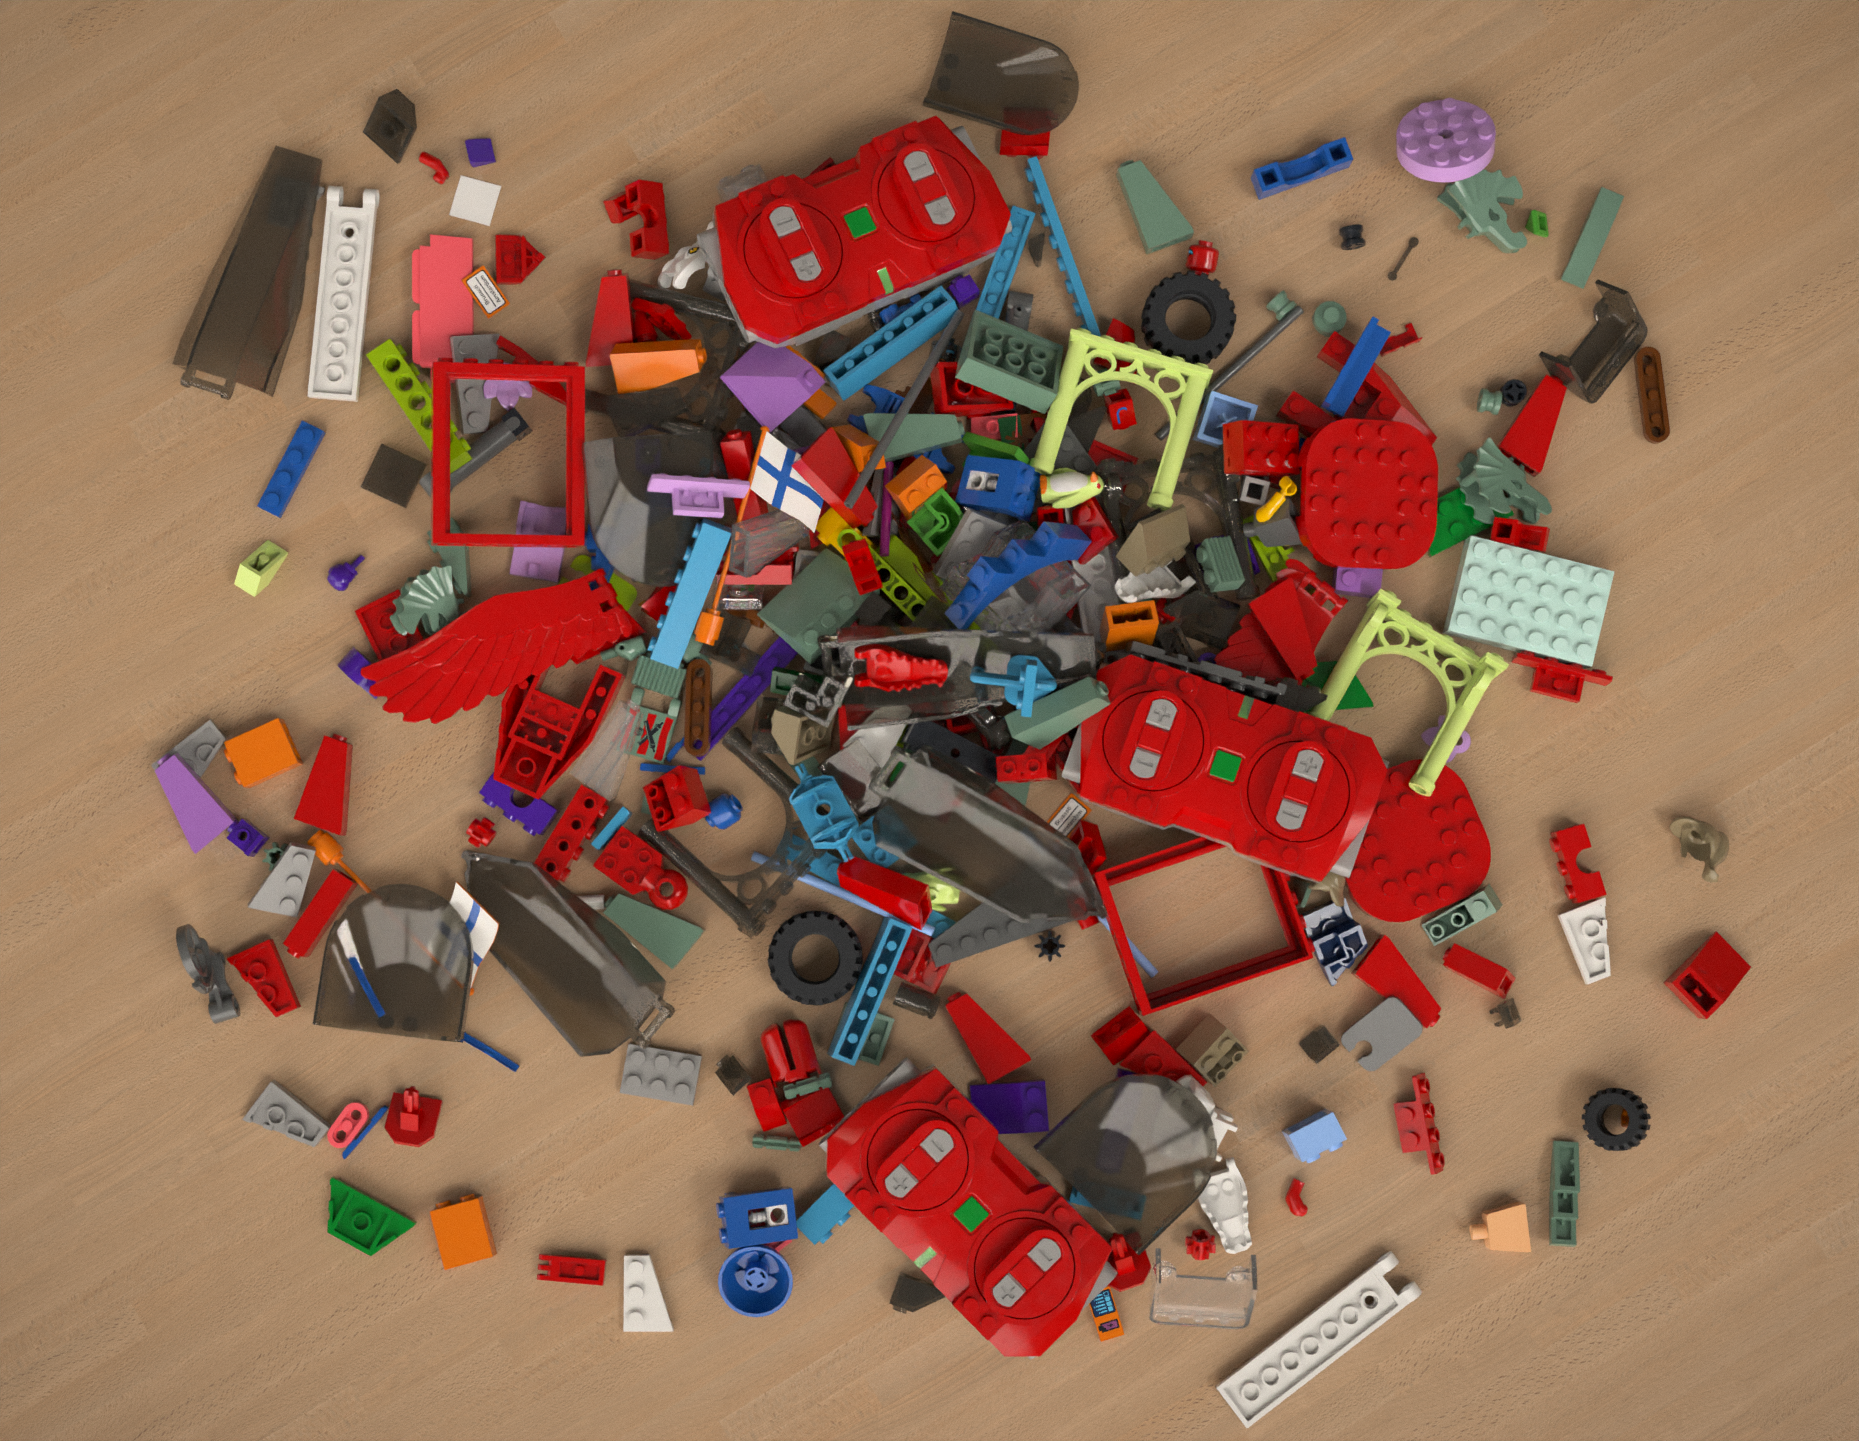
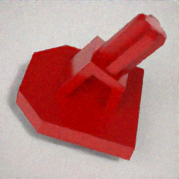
M415 1086L406 1088L404 1094L393 1092L384 1128L395 1144L421 1147L435 1137L443 1101L420 1097L419 1091L416 1090Z
M1139 1231L1127 1236L1114 1232L1113 1236L1109 1239V1244L1113 1249L1107 1261L1117 1271V1275L1107 1286L1122 1292L1144 1284L1152 1267Z

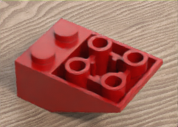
M1715 931L1663 983L1697 1018L1708 1019L1727 1000L1751 966Z

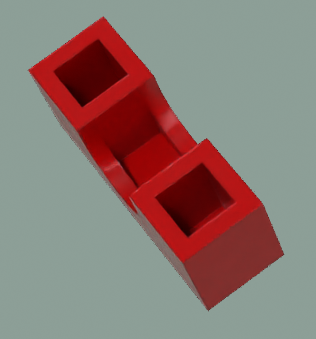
M639 179L626 185L627 210L638 212L644 221V227L629 233L631 257L656 260L668 255L669 241L663 183Z
M1578 824L1551 832L1552 838L1549 839L1552 851L1557 853L1559 859L1557 868L1559 874L1565 878L1566 885L1564 890L1568 900H1571L1572 903H1581L1607 895L1600 871L1584 873L1576 864L1579 852L1592 847L1585 824Z

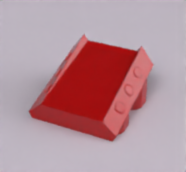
M1004 108L999 155H1006L1007 157L1028 155L1029 158L1037 156L1038 160L1043 158V156H1048L1053 108Z
M819 1087L818 1091L802 1096L797 1094L795 1098L786 1099L780 1103L783 1112L803 1147L828 1134L845 1117L829 1087L825 1089Z

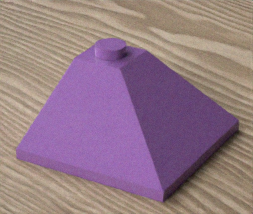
M756 342L720 376L721 380L759 424L767 426L770 432L825 383L810 363L786 347L773 348L760 342Z

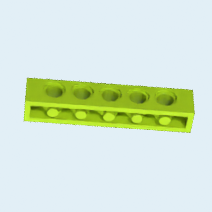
M388 339L366 354V356L431 451V428H429L431 424V388L425 380L420 382L417 376L421 373L413 362L408 364L405 359L408 354L400 343L395 345L391 339ZM400 365L398 370L392 372L394 366ZM413 383L410 389L404 390L407 384ZM425 402L421 409H417L419 403ZM451 418L450 474L472 460L468 453L471 447L464 437L458 438L455 433L458 431V428Z

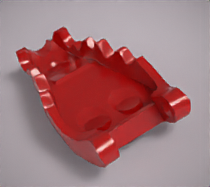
M881 644L861 645L854 649V655L857 659L866 658V672L857 674L854 678V684L857 687L870 686L887 692L892 690L900 692L903 688L911 691L912 688H921L923 684H937L939 687H942L948 676L947 664L940 659L917 657Z

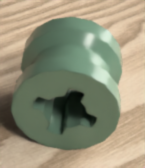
M1283 290L1268 303L1266 308L1273 311L1278 321H1280L1297 304L1294 301H1290L1287 298V293Z
M1482 388L1478 397L1477 412L1489 411L1492 415H1498L1502 402V391L1489 392L1488 389Z

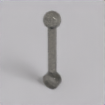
M1412 237L1409 240V246L1396 267L1388 273L1389 280L1394 281L1397 279L1399 269L1411 250L1419 243L1416 237Z

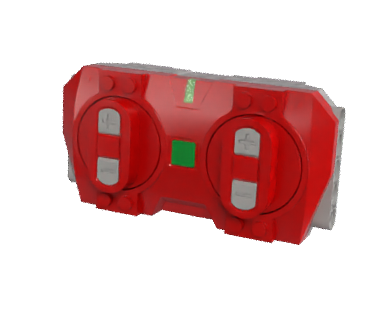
M935 115L921 122L913 121L874 137L871 142L859 147L854 158L803 179L795 174L786 177L781 175L738 193V197L715 206L713 213L714 227L697 234V240L746 342L757 341L773 348H779L793 344L795 347L839 329L840 326L903 298L906 299L924 290L928 291L960 275L968 274L970 269L996 254L1003 236L1012 232V224L1010 221L1011 213L991 172L981 162L965 128L959 126L950 130Z
M1131 654L1111 664L1101 663L1095 679L1102 681L1109 690L1107 695L1111 704L1079 724L1061 776L1080 783L1081 800L1104 808L1109 812L1162 830L1175 827L1229 846L1233 854L1291 876H1297L1320 883L1329 871L1347 878L1350 877L1389 761L1381 758L1371 737L1300 711L1296 712L1276 704L1271 705L1228 690L1224 686L1203 680L1202 677Z
M907 1057L904 1058L819 1143V1146L826 1152L827 1177L898 1249H901L933 1281L934 1286L1005 1357H1028L1033 1359L1036 1356H1041L1077 1320L1080 1312L1117 1275V1271L1107 1261L1113 1249L1109 1242L1045 1176H1035L998 1138V1130L994 1124L934 1064L920 1071Z

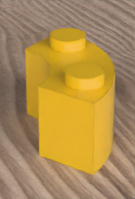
M831 507L817 522L816 530L820 533L817 537L827 547L832 544L844 556L843 550L838 545L837 538L841 531L852 528ZM858 528L852 529L863 539L865 538L874 550L878 548L869 537L862 536L863 532ZM846 533L842 537L843 545L856 540L852 533Z

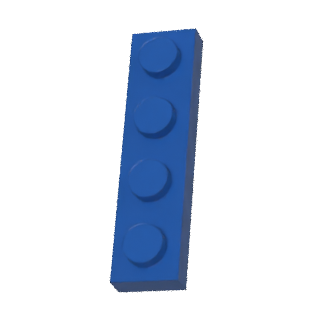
M303 420L301 421L257 507L279 518L282 517L326 434L323 430Z

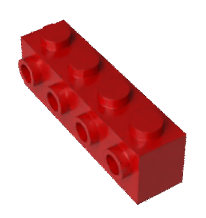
M581 784L530 870L556 885H559L561 881L565 883L572 870L569 867L574 860L578 861L584 852V848H582L586 839L591 840L597 830V827H595L596 822L599 818L603 819L609 811L610 806L607 804L610 800Z

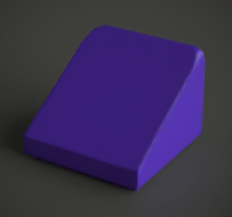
M490 138L465 140L469 161L473 168L496 162Z

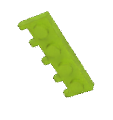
M1254 515L1240 522L1242 527L1244 523L1254 522ZM1258 536L1249 537L1253 548L1273 583L1277 580L1276 573L1287 568L1285 565V561L1289 559L1287 555L1295 550L1293 547L1284 550L1282 546L1266 547ZM1311 588L1307 592L1312 595L1316 590Z

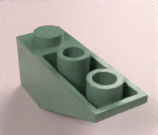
M451 517L450 533H463L457 521ZM431 530L428 531L427 534L430 539L427 542L434 553L439 552L443 559L439 561L441 566L452 567V575L455 578V581L452 583L459 594L464 593L467 597L472 596L469 546H431Z
M1488 884L1421 926L1433 945L1436 946L1496 913L1503 904L1491 885Z

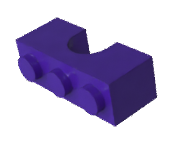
M493 772L479 792L484 796L482 801L492 808H495L496 805L504 810L502 815L512 822H515L517 819L525 824L523 829L533 836L536 833L544 835L560 811L541 798L539 800L535 798L527 807H518L513 798L516 789L494 780Z

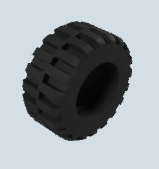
M1187 271L1183 275L1181 272L1173 273L1171 278L1167 276L1163 278L1158 286L1155 285L1151 290L1142 311L1141 331L1145 334L1144 341L1146 345H1150L1152 349L1161 352V355L1167 357L1178 356L1191 364L1202 363L1206 365L1213 358L1216 359L1229 343L1236 323V314H1234L1235 304L1233 300L1229 299L1230 293L1227 288L1222 289L1220 281L1216 278L1211 281L1208 279L1209 274L1203 272L1201 276L1195 275V271ZM1180 300L1198 302L1210 315L1211 325L1209 331L1204 337L1197 340H1184L1175 336L1166 324L1168 308L1174 302Z
M807 911L794 915L780 926L773 935L771 944H769L767 960L772 980L775 981L777 988L786 994L788 998L801 1004L818 1006L838 1000L851 990L861 973L863 964L862 946L856 932L844 919L829 912ZM808 935H823L829 938L837 947L839 953L838 966L835 972L825 980H806L797 973L793 966V950L796 944Z

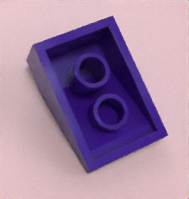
M1044 1079L970 1085L971 1101L994 1124L998 1134L1049 1131Z

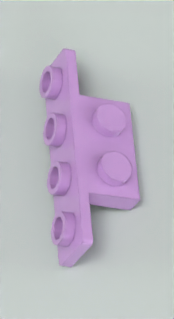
M665 473L652 474L647 485V491L672 493L673 515L722 518L724 515L723 497L745 498L750 488L749 481H741L740 479L699 478L690 475L672 476Z

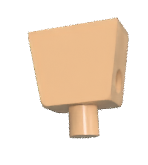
M1520 1201L1483 1211L1481 1214L1482 1224L1469 1226L1471 1239H1484L1485 1246L1490 1250L1531 1252L1526 1205Z

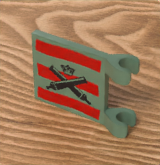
M634 688L617 751L664 764L682 701L672 699L668 714L640 706L645 690Z

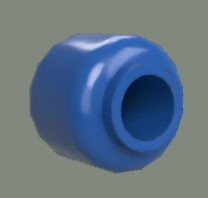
M722 793L709 802L711 813L705 816L711 827L716 826L719 829L725 830L740 820L743 807L736 796Z

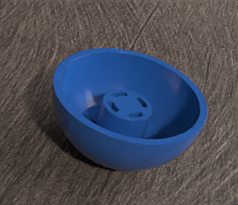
M763 1244L745 1246L733 1251L723 1262L718 1276V1287L723 1300L731 1309L745 1316L763 1317L778 1311L787 1302L792 1292L793 1276L787 1260L776 1249Z

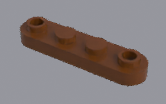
M1644 347L1634 357L1643 435L1648 442L1658 444L1666 440L1670 434L1661 356L1657 349ZM1643 357H1647L1650 363L1645 364L1643 362ZM1652 428L1658 430V436L1652 434Z
M695 659L690 662L686 671L684 747L694 757H702L707 754L711 744L713 670L710 664L703 659ZM704 670V675L698 677V671ZM701 741L702 746L699 749H695V744Z

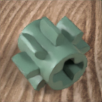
M1107 368L1102 369V370L1097 371V372H1098L1099 374H1100V373H1103V372H1106V371H1107ZM1119 380L1104 381L1092 385L1097 397L1103 396V394L1108 396L1121 389Z
M273 842L272 849H264L267 856L262 862L270 864L269 871L274 869V865L277 862L275 854L280 853L281 857L288 844L284 843L279 848V844Z

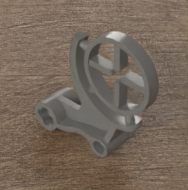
M186 924L178 927L176 930V942L182 963L189 976L194 979L192 987L201 994L209 993L208 1010L212 1021L217 1024L239 1017L241 1013L238 1001L226 980V961L223 953H215L210 950L208 942L204 938H199L192 925Z

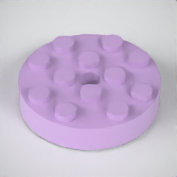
M1446 98L1444 100L1421 103L1418 107L1408 112L1398 125L1396 133L1398 160L1409 173L1424 180L1433 182L1464 180L1482 171L1491 161L1495 151V125L1491 117L1483 109L1465 101Z

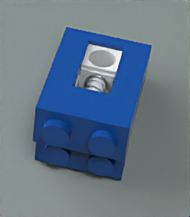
M967 455L955 503L974 510L1008 514L1021 521L1030 522L1037 491L1040 486V475L1042 474L1036 472L1034 467L1022 461Z
M786 1186L745 1193L729 1192L724 1193L725 1196H719L720 1203H716L718 1218H722L723 1227L719 1228V1237L721 1244L724 1243L726 1248L732 1249L798 1239L793 1189ZM764 1208L763 1212L762 1210L761 1212L756 1211V1213L751 1212L748 1216V1210ZM779 1208L781 1217L773 1222L770 1214L773 1209ZM749 1222L754 1224L765 1222L763 1226L749 1228Z

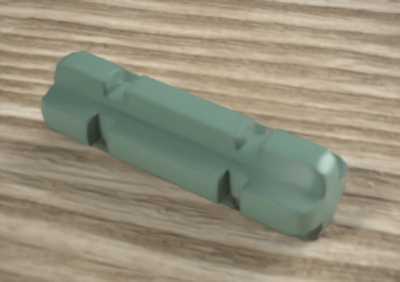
M826 1072L819 1074L818 1078L813 1076L796 1081L795 1085L793 1083L784 1085L783 1090L785 1097L792 1099L797 1094L802 1096L818 1091L819 1087L823 1089L831 1087L832 1081L829 1073Z
M754 1134L752 1145L754 1148H763L764 1146L766 1149L785 1151L790 1149V1151L796 1152L801 1149V1143L797 1137L787 1139L786 1136L767 1135L766 1137L764 1134Z

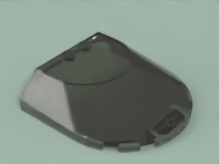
M706 431L611 437L582 443L590 529L598 549L602 551L609 561L608 563L622 575H626L644 585L655 587L677 586V583H674V579L678 569L683 570L686 561L683 560V556L687 546L692 547L695 538L692 537V533L696 523L701 524L703 518L731 528L733 534L737 515L732 497H723L724 515L722 518L673 515L672 493L647 491L651 475L659 473L672 476L690 475L699 478L715 477L717 479L729 480L720 445L726 433ZM731 534V536H730V539H729V541H728V544H727V546H726V549H725L724 554L726 553V551H727V549H728V547H729V545H730V541H731V538H732V534Z
M393 884L378 887L376 890L365 895L362 894L353 900L341 917L334 922L326 940L313 1025L463 1043L473 973L474 951L469 930L459 912L437 893L409 884ZM356 956L373 992L386 1013L383 1016L378 1017L348 959Z
M1131 1074L1104 1083L1090 1093L1033 1146L1083 1195L1119 1234L1124 1235L1125 1241L1137 1255H1140L1202 1194L1211 1179L1210 1173L1217 1156V1140L1215 1138L1213 1122L1201 1101L1180 1083L1154 1074Z

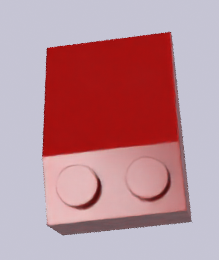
M938 362L930 374L935 414H952L956 417L1014 408L1013 401L955 378L958 362Z

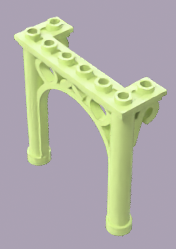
M1071 328L1068 351L1059 377L1057 396L1050 405L1035 457L1031 459L1029 465L1034 467L1036 472L1046 477L1053 474L1054 464L1073 404L1084 390L1104 381L1121 380L1132 382L1152 392L1161 401L1169 417V436L1147 505L1163 512L1171 509L1174 502L1172 496L1204 390L1208 388L1213 370L1202 363L1191 364L1185 362L1183 358L1178 356L1167 357L1161 355L1162 353L1155 349L1143 350L1131 342H1124L1123 344L1114 341V338L1107 335L1099 337L1092 335L1090 331L1083 328H1077V330ZM1095 357H1101L1110 362L1111 368L1099 374L1091 367L1090 361ZM1116 359L1132 363L1128 367H1120L1119 371H1115ZM1083 366H1085L1086 372L1091 377L1078 385ZM1143 367L1160 371L1156 374L1153 382L1149 381L1151 376L1145 373ZM1169 377L1179 383V389L1174 392L1164 393L1158 382L1161 378ZM1182 395L1176 415L1170 400Z
M1380 588L1367 602L1366 613L1312 708L1306 714L1329 721L1360 666L1374 656L1398 654L1412 658L1426 666L1442 685L1447 701V711L1439 731L1408 785L1415 792L1429 797L1435 789L1434 784L1490 682L1507 669L1509 664L1496 653L1487 652L1482 657L1475 655L1471 648L1455 643L1449 635L1434 631L1433 627L1424 621H1417L1411 617L1412 615L1408 611L1397 609L1401 600L1393 592ZM1391 628L1398 632L1402 637V643L1399 645H1389L1384 637V630ZM1375 635H1377V641L1381 647L1366 652ZM1409 636L1423 643L1421 646L1411 645L1409 648L1405 647L1409 642ZM1434 650L1448 658L1440 666L1436 664L1439 660L1435 657ZM1454 665L1460 668L1463 672V680L1450 681L1446 674V666ZM1464 686L1465 688L1456 702L1453 688Z

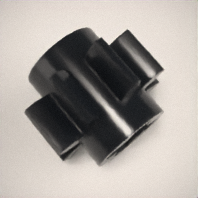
M1048 931V937L1044 938L1042 935H1038L1041 943L1034 945V947L1040 948L1042 951L1038 955L1039 958L1046 954L1048 955V961L1051 962L1052 955L1056 954V956L1061 957L1058 951L1059 948H1064L1065 945L1058 942L1061 938L1060 934L1054 938L1051 931ZM1048 939H1052V943L1056 944V948L1052 949V953H1048V950L1043 948V944H1046Z

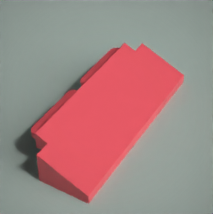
M430 234V246L420 245V249H416L412 253V299L415 303L420 304V310H416L412 314V360L422 368H431L433 362H437L438 358H452L450 337L474 335V298L461 281L473 273L472 238ZM450 379V383H455V379Z

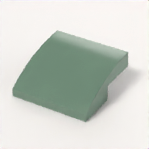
M845 1002V1004H844V1007H843V1010H842V1012H841V1015H840V1018H839V1021H838L836 1030H837V1028H838V1025H839V1023H840V1021H841V1018H842V1016H843V1013H844V1011H845V1009H846V1006H847L848 1002ZM880 1013L876 1014L859 1054V1060L879 1066L895 1020L894 1018Z

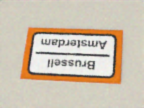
M484 265L461 280L488 319L510 304Z
M1071 793L1042 829L1063 845L1079 821L1084 820L1092 810Z

